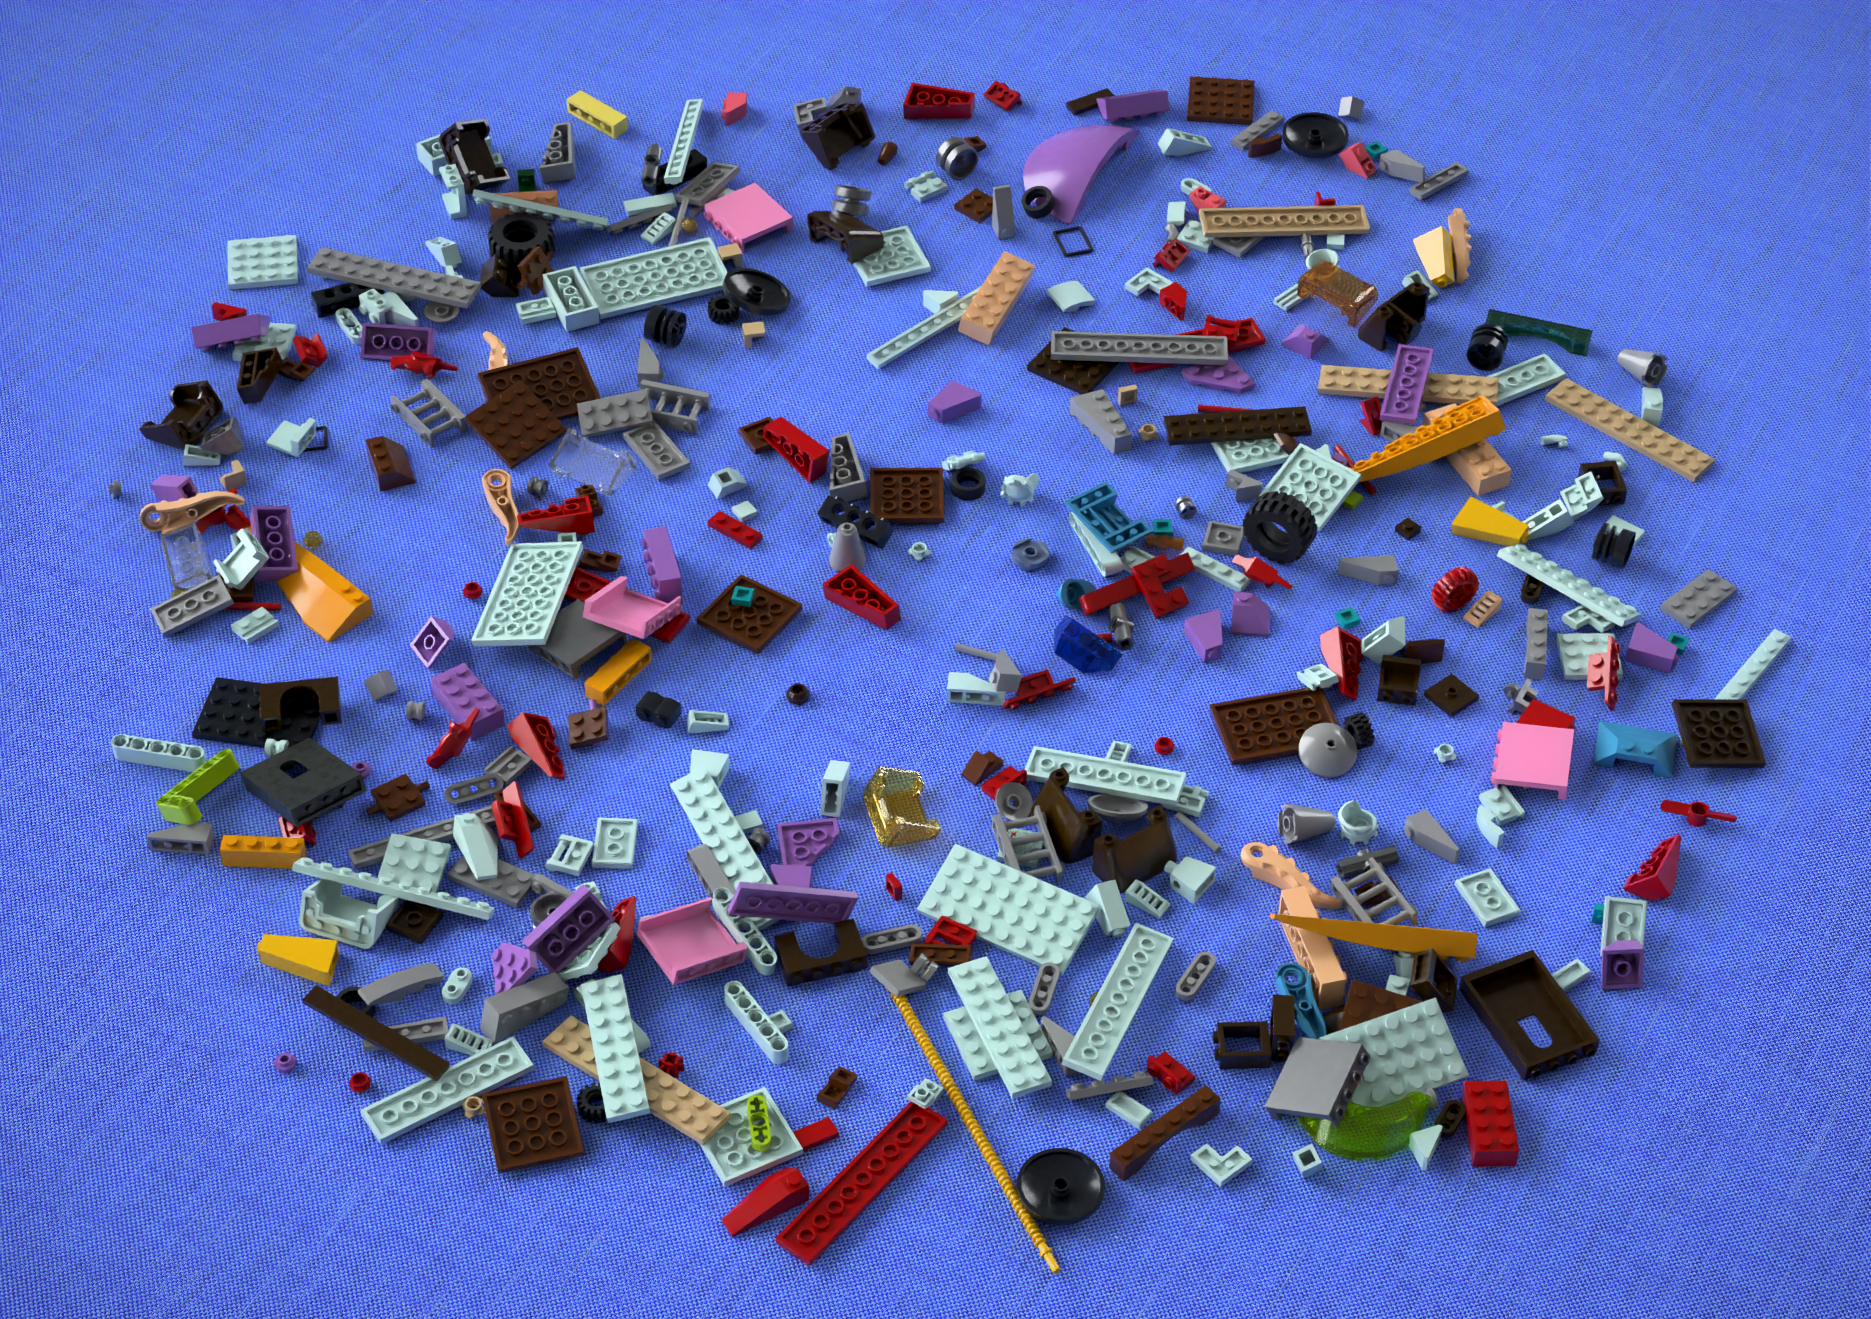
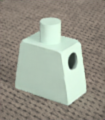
M692 749L690 773L705 765L719 789L730 768L729 754Z
M1185 857L1179 864L1169 860L1164 871L1171 874L1170 887L1189 902L1195 904L1215 881L1216 867L1191 857Z

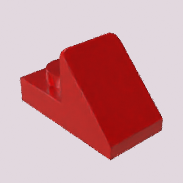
M214 302L212 305L215 320L224 321L247 316V310L244 308Z
M1376 396L1360 402L1365 417L1360 420V423L1372 436L1381 433L1382 422H1384L1380 420L1382 406L1379 397Z

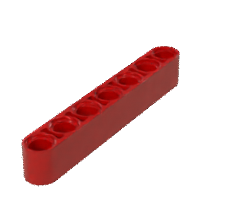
M1187 552L1168 560L1173 570L1168 574L1158 577L1162 585L1196 570L1189 553ZM1131 575L1079 597L1078 601L1085 616L1112 604L1142 593V590L1134 575Z

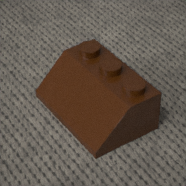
M384 436L365 440L367 455L380 491L416 483L403 445Z

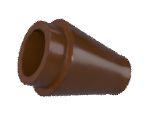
M888 141L883 144L877 160L880 165L885 166L897 154L898 147L895 143Z

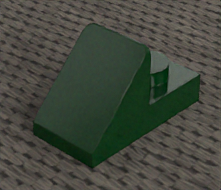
M534 169L517 170L519 192L536 191Z

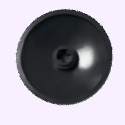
M1319 112L1301 113L1291 117L1284 124L1282 133L1283 142L1290 150L1311 158H1325L1340 153L1346 147L1349 136L1348 129L1342 121L1334 116Z
M739 268L731 270L726 274L722 285L725 295L734 304L744 310L760 315L781 314L788 308L791 300L789 290L781 281L755 269Z
M1051 1148L1040 1151L1026 1160L1018 1173L1017 1195L1020 1203L1029 1214L1045 1223L1071 1225L1084 1221L1098 1210L1104 1198L1105 1181L1102 1171L1091 1158L1076 1150Z

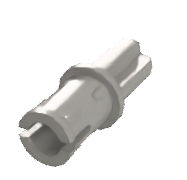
M1304 232L1301 235V250L1304 252V259L1306 261L1307 257L1314 252V243L1311 240L1310 233L1306 234Z

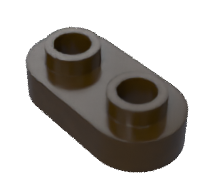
M1528 574L1521 589V600L1527 604L1538 602L1544 583Z
M1451 1100L1443 1107L1435 1121V1126H1443L1441 1137H1452L1456 1133L1466 1112V1107L1462 1102Z

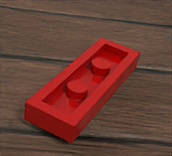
M720 510L708 520L709 527L749 549H752L763 539L762 533Z

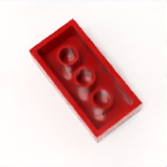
M1464 1081L1461 1099L1466 1107L1465 1123L1472 1166H1516L1519 1146L1507 1081Z

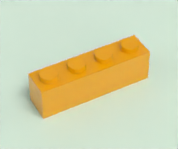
M634 638L627 644H624L615 655L611 656L607 663L599 667L598 671L585 681L586 697L595 699L602 706L606 705L652 661L651 647Z
M223 835L220 846L223 866L292 869L294 862L298 859L306 858L307 855L304 838Z

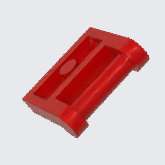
M1207 315L1202 336L1227 337V345L1236 346L1242 320L1232 321Z
M941 916L925 938L924 944H945L936 940L939 937L955 945H972L977 938L978 931L945 916Z

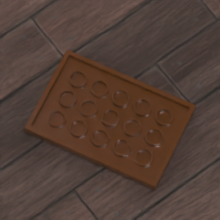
M578 347L477 374L487 401L522 380L558 420L579 415L577 403L601 399Z
M1318 686L1313 691L1307 687L1210 704V713L1232 766L1299 754L1300 739L1308 728L1319 723L1338 725L1323 689ZM1327 743L1330 747L1334 746L1332 743Z

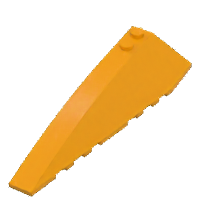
M1481 395L1446 411V416L1441 419L1439 417L1432 419V424L1416 428V433H1407L1384 447L1385 450L1381 453L1376 451L1370 454V459L1356 462L1352 470L1361 474L1359 482L1408 470L1444 457L1474 443H1481L1485 438L1499 435L1501 431L1506 429L1500 410L1486 397Z
M294 541L297 572L276 581V583L284 591L289 602L293 604L295 611L301 616L305 625L329 643L373 615L370 597L324 561Z
M1270 914V918L1347 942L1413 953L1433 948L1442 960H1448V956H1454L1456 961L1468 962L1469 958L1476 957L1477 933Z

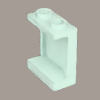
M456 164L440 167L439 171L446 188L452 190V192L442 194V199L450 218L455 219L467 216L464 183Z
M243 529L237 533L241 542L223 562L217 559L213 562L217 567L216 571L224 578L223 582L229 588L234 587L240 591L269 559V556L255 535Z

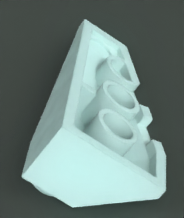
M474 813L455 815L453 837L476 879L497 878L498 839L492 828Z

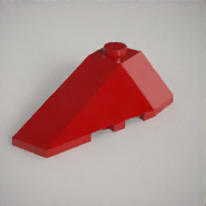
M588 496L569 498L564 500V504L558 506L551 504L545 510L535 509L517 515L519 527L561 533L576 532V535H587L595 532L593 512Z

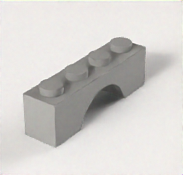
M1529 608L1525 633L1527 645L1524 678L1543 680L1546 667L1548 610Z

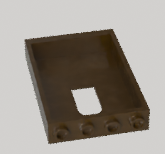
M1534 950L1461 976L1460 992L1524 1081L1530 1078H1537L1543 1073L1555 1071L1561 1066L1573 1064L1577 1060L1591 1057L1597 1053L1599 1038ZM1535 1015L1551 1037L1552 1044L1546 1048L1535 1046L1517 1021Z

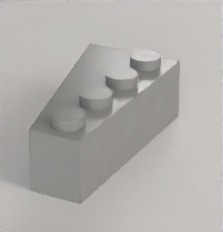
M571 121L554 124L550 135V143L547 144L543 163L539 167L543 184L576 179L575 138Z
M1103 389L1070 397L1069 414L1073 417L1076 416L1082 426H1087L1093 436L1099 437L1100 442L1113 454L1131 450L1132 434Z
M850 432L833 436L830 496L834 498L837 496L843 499L844 503L868 497L865 480Z
M553 972L485 998L480 1030L488 1039L493 1040L495 1045L566 1003L569 987Z

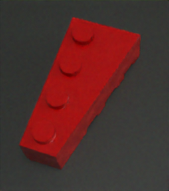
M912 82L903 104L904 119L971 118L975 109V93Z
M781 416L764 426L763 438L808 483L826 474L830 450Z
M852 564L822 584L825 599L886 630L901 620L899 605Z

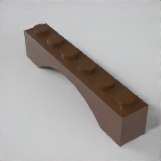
M1205 1085L1110 1152L1109 1168L1122 1181L1127 1180L1137 1173L1149 1158L1172 1137L1190 1127L1204 1125L1217 1116L1220 1110L1221 1098Z

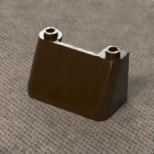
M862 102L838 104L799 131L804 142L822 166L828 168V170L837 167L839 163L838 158L855 146L861 145V147H866L876 138Z
M486 118L455 122L443 131L439 137V143L448 165L456 164L464 183L465 195L473 193L474 189L483 190L510 180L505 167L496 168L485 142V138L488 137L490 132Z
M813 211L807 215L810 240L816 243L825 235L840 243L841 251L847 252L849 256L847 261L851 264L884 248V237L880 231L846 212Z
M1420 282L1408 285L1379 306L1359 327L1358 338L1380 352L1387 348V342L1385 341L1387 321L1392 318L1393 311L1387 307L1390 302L1396 304L1421 323L1426 317L1430 288Z
M207 380L177 384L170 393V400L174 405L171 412L161 424L156 425L154 422L148 421L139 430L146 439L185 450V444L194 446L220 416L223 411V405Z
M1062 767L1054 770L1049 775L1031 807L1030 816H1034L1035 806L1039 805L1041 812H1044L1046 815V826L1057 856L1062 862L1071 864L1093 856L1094 839L1102 834V820L1092 810L1077 812L1064 793V786L1069 783V774Z
M1160 805L1151 809L1147 814V820L1151 825L1121 841L1112 834H1104L1094 839L1092 872L1102 882L1116 880L1120 894L1125 893L1136 879L1143 883L1164 872V868L1169 860L1174 863L1177 862V851L1166 811Z

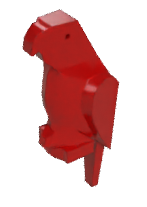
M418 351L412 352L408 356H393L390 360V368L392 370L403 369L416 374H426L429 379H433L436 371L441 369L458 371L457 366L442 362L441 358Z
M1236 554L1232 560L1233 564L1244 569V574L1247 578L1264 583L1268 589L1274 583L1290 590L1293 587L1278 575L1276 569L1257 557L1245 558Z
M476 707L467 720L461 724L450 720L448 732L441 738L434 753L427 757V765L437 770L448 759L458 757L473 732L472 726L480 709Z

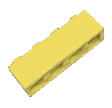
M580 90L567 98L568 113L615 139L628 130L627 116Z

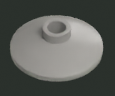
M431 301L426 305L424 313L426 318L432 322L446 323L458 316L459 307Z
M1009 782L1004 784L997 791L995 798L999 813L1007 820L1023 819L1031 813L1033 805L1032 796L1028 789L1019 783ZM1009 800L1013 802V807L1010 805Z

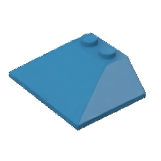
M1106 481L1065 501V505L1112 554L1152 534L1153 530L1142 518L1132 522L1115 504L1118 493Z
M1599 721L1593 765L1613 769L1615 758L1654 764L1652 775L1672 779L1677 734Z

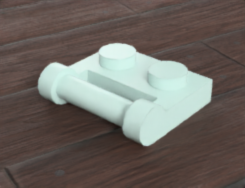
M563 834L559 837V844L551 859L547 860L545 868L551 872L560 871L579 876L594 848V843ZM570 846L562 862L559 861L564 849Z

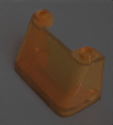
M1327 260L1317 263L1303 273L1298 280L1297 296L1305 299L1307 295L1310 298H1313L1314 295L1340 308L1341 315L1345 316L1346 314L1349 318L1348 324L1353 327L1359 324L1378 300V292L1375 286L1369 285Z

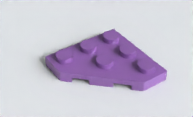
M1229 355L1227 365L1195 364L1182 369V376L1194 386L1203 384L1215 390L1223 391V388L1233 390V393L1242 394L1255 388V382Z
M837 818L777 824L782 865L811 866L839 839Z
M505 942L495 949L492 954L495 993L498 994L524 984L538 969L536 952Z

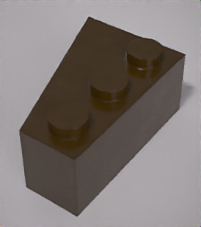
M277 347L242 354L237 391L243 404L261 402L283 365Z

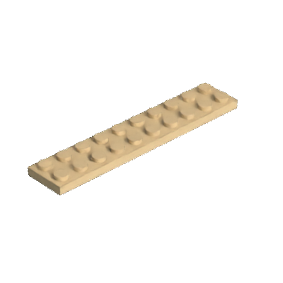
M1364 205L1199 209L1204 238L1303 235L1304 232L1306 234L1310 233V235L1369 234L1370 232Z
M1321 365L1318 394L1369 398L1378 396L1384 399L1392 370ZM1429 373L1422 401L1463 404L1483 395L1496 406L1499 378Z
M1567 378L1545 396V401L1692 482H1695L1714 465L1715 459Z
M570 1015L542 1041L543 1047L599 1081L589 1026ZM639 1057L651 1114L702 1145L731 1119V1112Z

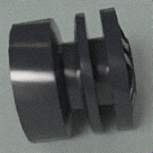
M655 304L649 310L644 323L645 339L657 343L661 341L664 345L673 348L677 347L686 330V314Z
M1493 324L1477 326L1473 330L1467 350L1468 362L1476 369L1483 371L1497 369L1502 364L1508 343L1506 332Z
M1604 523L1595 538L1592 559L1598 561L1602 554L1601 562L1605 563L1609 556H1611V565L1624 569L1633 549L1636 532L1623 528L1618 536L1617 526L1613 525L1610 530V524Z

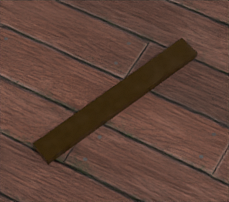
M317 985L303 999V1004L436 1082L450 1067L448 1061Z

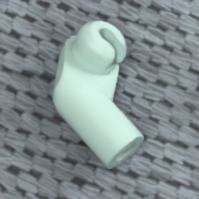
M1604 453V461H1616L1620 472L1626 469L1627 463L1621 454Z

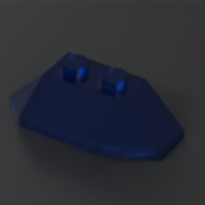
M1066 615L1054 630V653L1083 674L1111 671L1122 657V654L1110 644Z

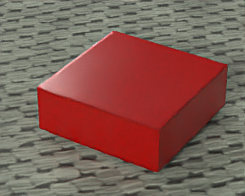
M891 872L886 875V890L895 901L902 899V884Z

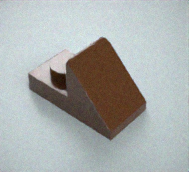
M976 750L964 768L962 776L974 786H977L1003 767L1004 761L990 750L984 755Z

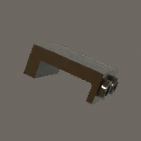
M1383 655L1377 701L1416 706L1421 660Z

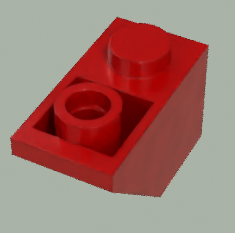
M1177 282L1160 290L1159 303L1161 306L1165 307L1181 321L1184 320L1187 290Z

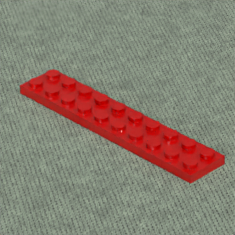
M910 1101L775 1238L776 1244L811 1266L948 1125V1119L929 1107L924 1109Z

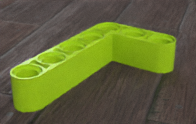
M228 748L217 753L156 801V805L166 821L191 825L203 817L196 802L240 768V764L232 750Z

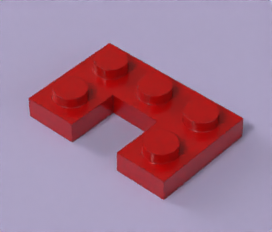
M1165 553L1131 568L1156 619L1190 603L1182 587L1165 593L1158 577L1168 574L1173 570Z

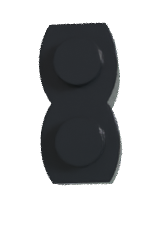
M647 691L635 706L636 716L640 720L654 722L661 728H671L682 714L681 704L678 701L667 697L664 698L652 691Z

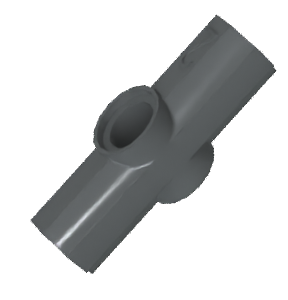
M652 144L648 147L647 154L644 157L641 181L650 187L656 184L657 176L660 173L663 150L658 144Z
M1119 602L1112 604L1109 608L1111 617L1109 631L1115 634L1119 650L1131 649L1134 645L1132 638L1134 623L1128 620L1124 604Z
M1392 846L1376 851L1363 849L1354 857L1337 861L1338 874L1340 878H1346L1370 870L1369 858L1371 857L1377 863L1380 862L1383 867L1399 862L1398 852Z

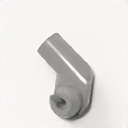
M1174 224L1165 226V231L1168 230L1166 234H1169L1165 240L1166 243L1168 241L1171 243L1179 235Z

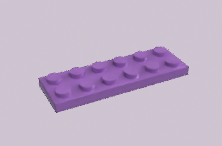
M1398 345L1380 412V420L1416 424L1434 354L1433 348Z
M739 882L728 907V913L734 916L834 924L835 922L848 920L858 900L857 892Z

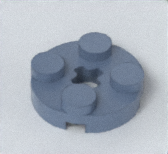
M1027 538L1015 543L1012 550V560L1023 571L1030 572L1048 564L1049 549L1044 542L1040 540L1035 542Z

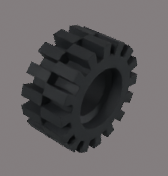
M721 294V297L716 295L715 298L712 297L711 301L708 302L709 319L712 322L715 321L716 324L721 322V325H724V323L728 325L730 321L734 323L740 315L739 306L734 304L724 294Z
M1360 712L1344 719V725L1346 726L1344 729L1354 738L1357 750L1373 745V739L1375 738V735H1373L1374 730L1371 729L1372 724L1369 723V718L1366 717V714Z
M595 1082L591 1083V1087L588 1084L585 1085V1090L581 1088L580 1094L577 1095L579 1115L582 1116L583 1120L587 1118L589 1123L594 1120L595 1124H598V1120H601L602 1123L606 1122L604 1104L600 1106L589 1105V1102L593 1100H603L600 1082L598 1086H595Z

